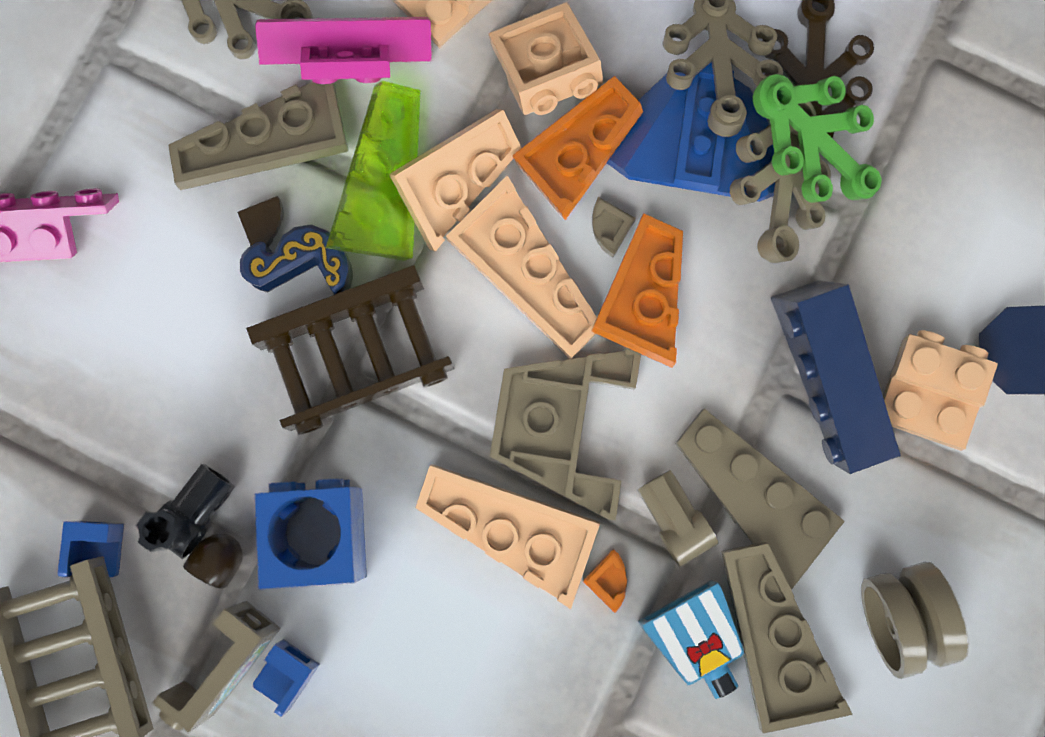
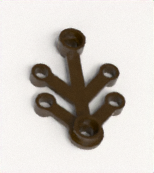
M802 0L797 16L799 22L807 28L806 67L788 49V37L779 29L774 30L777 33V41L780 43L781 48L773 49L770 54L764 57L779 63L783 71L797 86L810 85L832 76L842 78L854 66L866 63L874 52V43L865 35L853 37L846 46L845 52L824 69L826 25L835 12L834 0ZM812 2L823 5L825 11H816L812 6ZM853 46H862L866 54L863 56L857 55L853 50ZM862 76L852 78L845 86L846 92L843 100L829 105L823 111L822 105L818 101L810 102L815 109L816 116L843 113L851 107L864 104L873 91L871 82ZM859 86L862 88L864 96H855L851 91V87ZM834 132L827 133L831 138H833Z

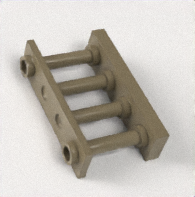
M103 556L70 565L72 575L69 581L13 599L9 586L0 588V666L20 737H94L110 731L118 734L119 737H144L154 729ZM73 598L80 601L85 617L82 625L28 642L24 641L17 616ZM86 642L89 645H93L98 662L95 665V669L37 687L30 660ZM99 686L101 689L106 690L110 704L108 713L50 731L43 704Z

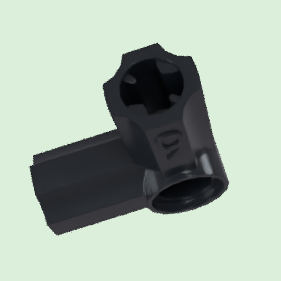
M201 464L174 500L165 503L157 512H145L136 524L139 530L138 543L150 552L170 550L179 558H186L203 539L208 530L206 524L226 501L235 486L216 470L206 464Z

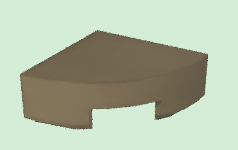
M598 197L592 214V229L599 246L613 258L636 218Z

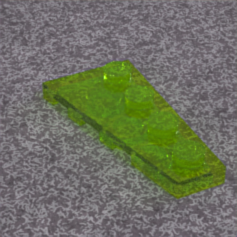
M383 80L374 85L326 248L402 261L413 259L415 222L389 174L418 157L421 90Z

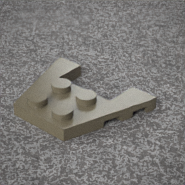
M625 349L624 351L606 354L599 353L581 358L505 368L489 457L598 515L616 521L622 480L576 473V465L589 383L634 390L637 384L641 354L631 349Z

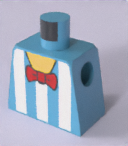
M710 580L638 620L644 632L687 685L694 684L704 678L715 699L722 698L739 687L727 664L744 655V650L719 583Z

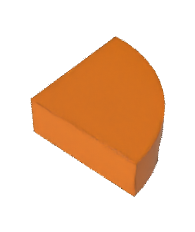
M612 549L582 581L616 613L625 599L627 574L621 557Z

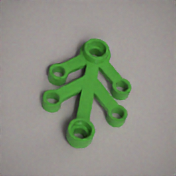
M774 74L764 78L756 87L753 94V104L759 115L770 120L774 146L772 166L775 172L779 175L795 174L802 169L804 181L801 190L805 200L810 203L826 201L832 195L833 185L830 178L821 173L820 153L842 174L840 187L846 198L861 200L874 196L881 186L882 180L879 171L869 164L859 165L827 134L845 130L852 134L868 131L874 122L872 110L866 105L851 107L843 113L810 117L798 104L818 101L819 104L828 106L839 103L843 100L846 92L844 82L839 77L832 76L819 80L816 84L793 86L787 77ZM828 85L831 88L832 96L828 93ZM857 114L860 118V124L857 122ZM789 124L798 132L800 150L797 147L791 146ZM786 155H788L790 159L789 167L786 165L785 162ZM816 183H817L818 186H819V194H818V195H817V193H816V191H815V184H816Z

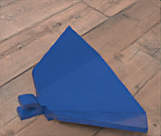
M710 62L693 78L691 86L687 89L677 90L669 86L666 81V74L638 100L641 103L643 113L610 157L607 164L629 180L731 197V183L735 179L752 176L771 162L774 146L773 144L769 146L764 158L757 161L745 163L738 157L736 144L739 138L752 133H759L770 124L767 118L757 113L753 104L752 90L734 78V70H732L735 96L742 100L747 113L742 129L734 136L723 137L715 134L709 128L708 116L712 104L717 100L712 62ZM681 72L675 73L679 76H686L684 73ZM775 182L761 192L757 202L774 196ZM744 186V192H745V194H746V196H747V190H746V187Z

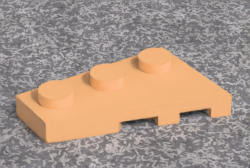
M494 110L389 174L430 250L436 252L445 241L443 237L457 221L460 222L467 215L472 202L485 187L489 188L513 160L512 155L522 148L504 110Z

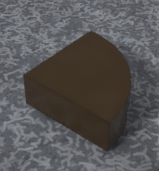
M276 196L237 212L250 246L256 242H264L269 247L279 231L281 221H283L284 212L281 199Z

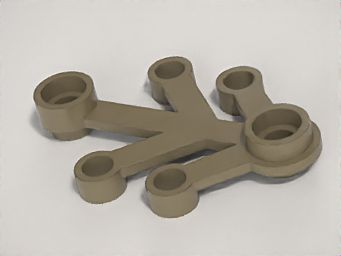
M181 0L189 18L188 29L190 34L198 43H211L217 36V27L212 19L204 14L200 0ZM214 0L228 34V48L238 59L250 58L256 50V44L250 33L244 30L235 6L266 19L313 18L309 6L302 0H286L282 4L271 0ZM200 25H209V29L206 33H196L197 28ZM239 40H248V45L244 49H235V44Z
M695 0L693 5L694 15L682 25L672 24L667 27L663 38V47L670 54H683L687 51L690 40L703 30L708 31L709 40L687 59L673 60L669 65L666 81L674 89H687L691 86L693 78L712 62L717 100L711 106L707 120L708 126L719 136L731 137L741 131L747 114L742 100L735 96L731 63L751 77L756 86L767 77L763 73L782 75L783 69L774 60H763L761 62L728 38L727 29L747 42L749 49L754 54L760 56L768 55L773 51L777 40V33L772 27L767 25L754 27L737 15L734 0ZM672 38H679L682 41H675ZM681 72L684 73L686 76H679L675 73Z
M810 102L798 104L810 117L816 116L815 109ZM771 124L759 133H752L739 138L736 144V152L741 161L750 163L764 158L767 148L773 144ZM789 124L791 146L797 147L800 150L798 132ZM819 154L821 173L831 179L830 168ZM786 155L785 162L786 165L789 167L790 159L788 155ZM772 161L752 176L735 179L730 186V196L738 205L754 203L759 199L761 192L775 182L769 229L760 236L757 248L763 259L770 263H781L793 260L799 251L798 236L788 226L792 192L799 204L796 210V221L800 228L809 230L821 227L825 222L826 214L820 203H810L803 197L801 190L804 181L802 169L795 174L779 175L773 169ZM744 186L746 187V190H747V196H746V194H745V192H744Z

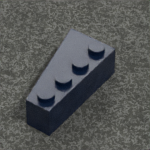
M818 280L770 297L809 397L811 412L819 423L824 436L822 448L831 465L834 464L849 474H853L900 457L901 454L849 284Z

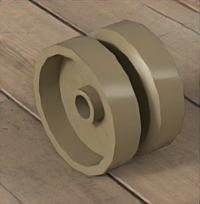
M921 562L904 567L899 575V580L890 573H883L863 580L861 584V598L866 621L882 660L895 677L903 679L923 673L927 668L928 660L935 666L944 667L961 662L968 656L969 643L960 606L948 581L932 562Z

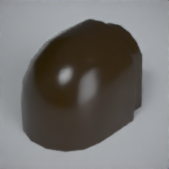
M227 534L211 535L197 544L183 564V568L195 578L212 587L226 588L243 560L242 548L239 542L232 536Z

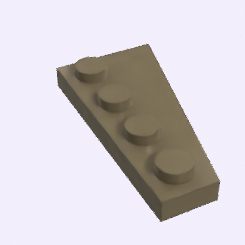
M310 82L300 88L295 84L281 91L282 96L260 107L255 103L242 109V114L237 118L224 124L221 121H217L168 144L175 185L181 191L349 152L334 83L317 84Z
M704 408L675 444L707 487L714 492L725 507L726 512L739 525L752 544L761 542L769 544L792 590L845 521Z
M761 542L721 551L761 732L764 734L853 715L835 682V677L827 661L824 660L813 638L814 635L794 599L795 596L769 544Z

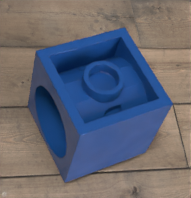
M350 479L315 480L316 489L306 490L305 483L278 482L269 483V492L255 493L259 589L355 583L366 578L362 488L350 487ZM311 498H317L325 502L322 506L335 515L340 524L341 535L339 544L332 548L327 555L329 560L323 565H313L301 560L299 554L289 546L287 539L288 520L301 508L299 506L301 503Z

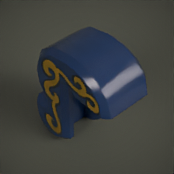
M314 225L294 227L285 233L274 252L264 242H256L243 252L240 259L239 270L242 277L251 283L253 287L267 293L315 266L319 267L334 295L350 289L353 280L352 265L347 253L329 231Z

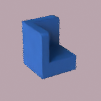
M63 521L58 576L70 577L72 575L70 565L101 556L104 557L109 577L118 576L124 523Z
M284 639L274 644L264 659L267 663L253 682L254 689L278 704L274 713L280 717L284 716L291 709L320 665Z

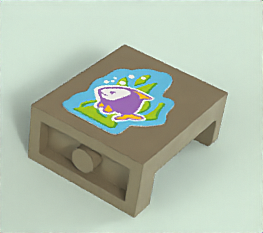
M245 601L225 608L214 621L213 625L233 640L234 644L199 689L196 690L186 681H182L159 693L153 700V705L161 710L159 712L160 718L170 727L176 730L184 729L189 733L214 716L281 628L249 602Z

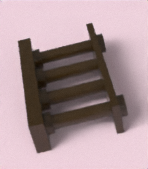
M415 265L246 328L253 346L260 350L267 349L268 353L274 354L294 409V415L279 420L282 429L296 430L298 435L306 434L323 427L322 419L419 382L425 388L448 379L446 372L454 370L452 361L449 356L436 360L414 299L417 298L416 292L424 290ZM389 302L392 303V306H398L420 365L418 368L397 376L394 374L373 315L376 313L375 308ZM349 317L352 322H356L378 379V383L357 391H353L331 332L335 329L333 323ZM307 333L310 337H315L337 397L315 407L311 406L290 348L293 345V338Z

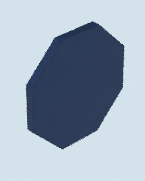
M1045 305L1006 307L979 333V348L989 353L987 360L998 363L993 382L1007 395H1045Z

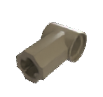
M671 470L637 489L661 530L659 535L679 567L718 545L717 537L703 514L698 509L695 510Z

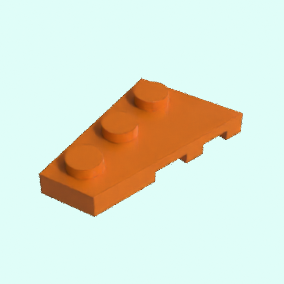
M614 76L512 155L516 164L564 220L570 215L643 113L641 103Z
M643 213L591 330L595 334L671 368L676 364L677 356L675 339L679 320L677 302L678 284L681 281L682 230Z

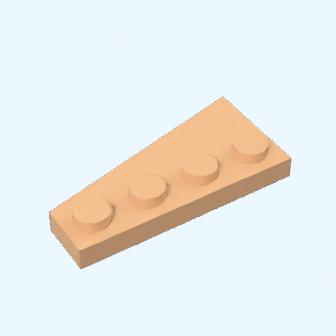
M506 176L446 235L447 241L567 357L572 359L596 335L591 330L597 317L574 280L566 272L552 245L544 237L530 210L522 202L513 183Z
M434 464L429 466L415 507L462 539H467L485 551V554L497 562H502L522 575L523 579L537 588H542L557 598V601L571 609L600 526L599 521Z

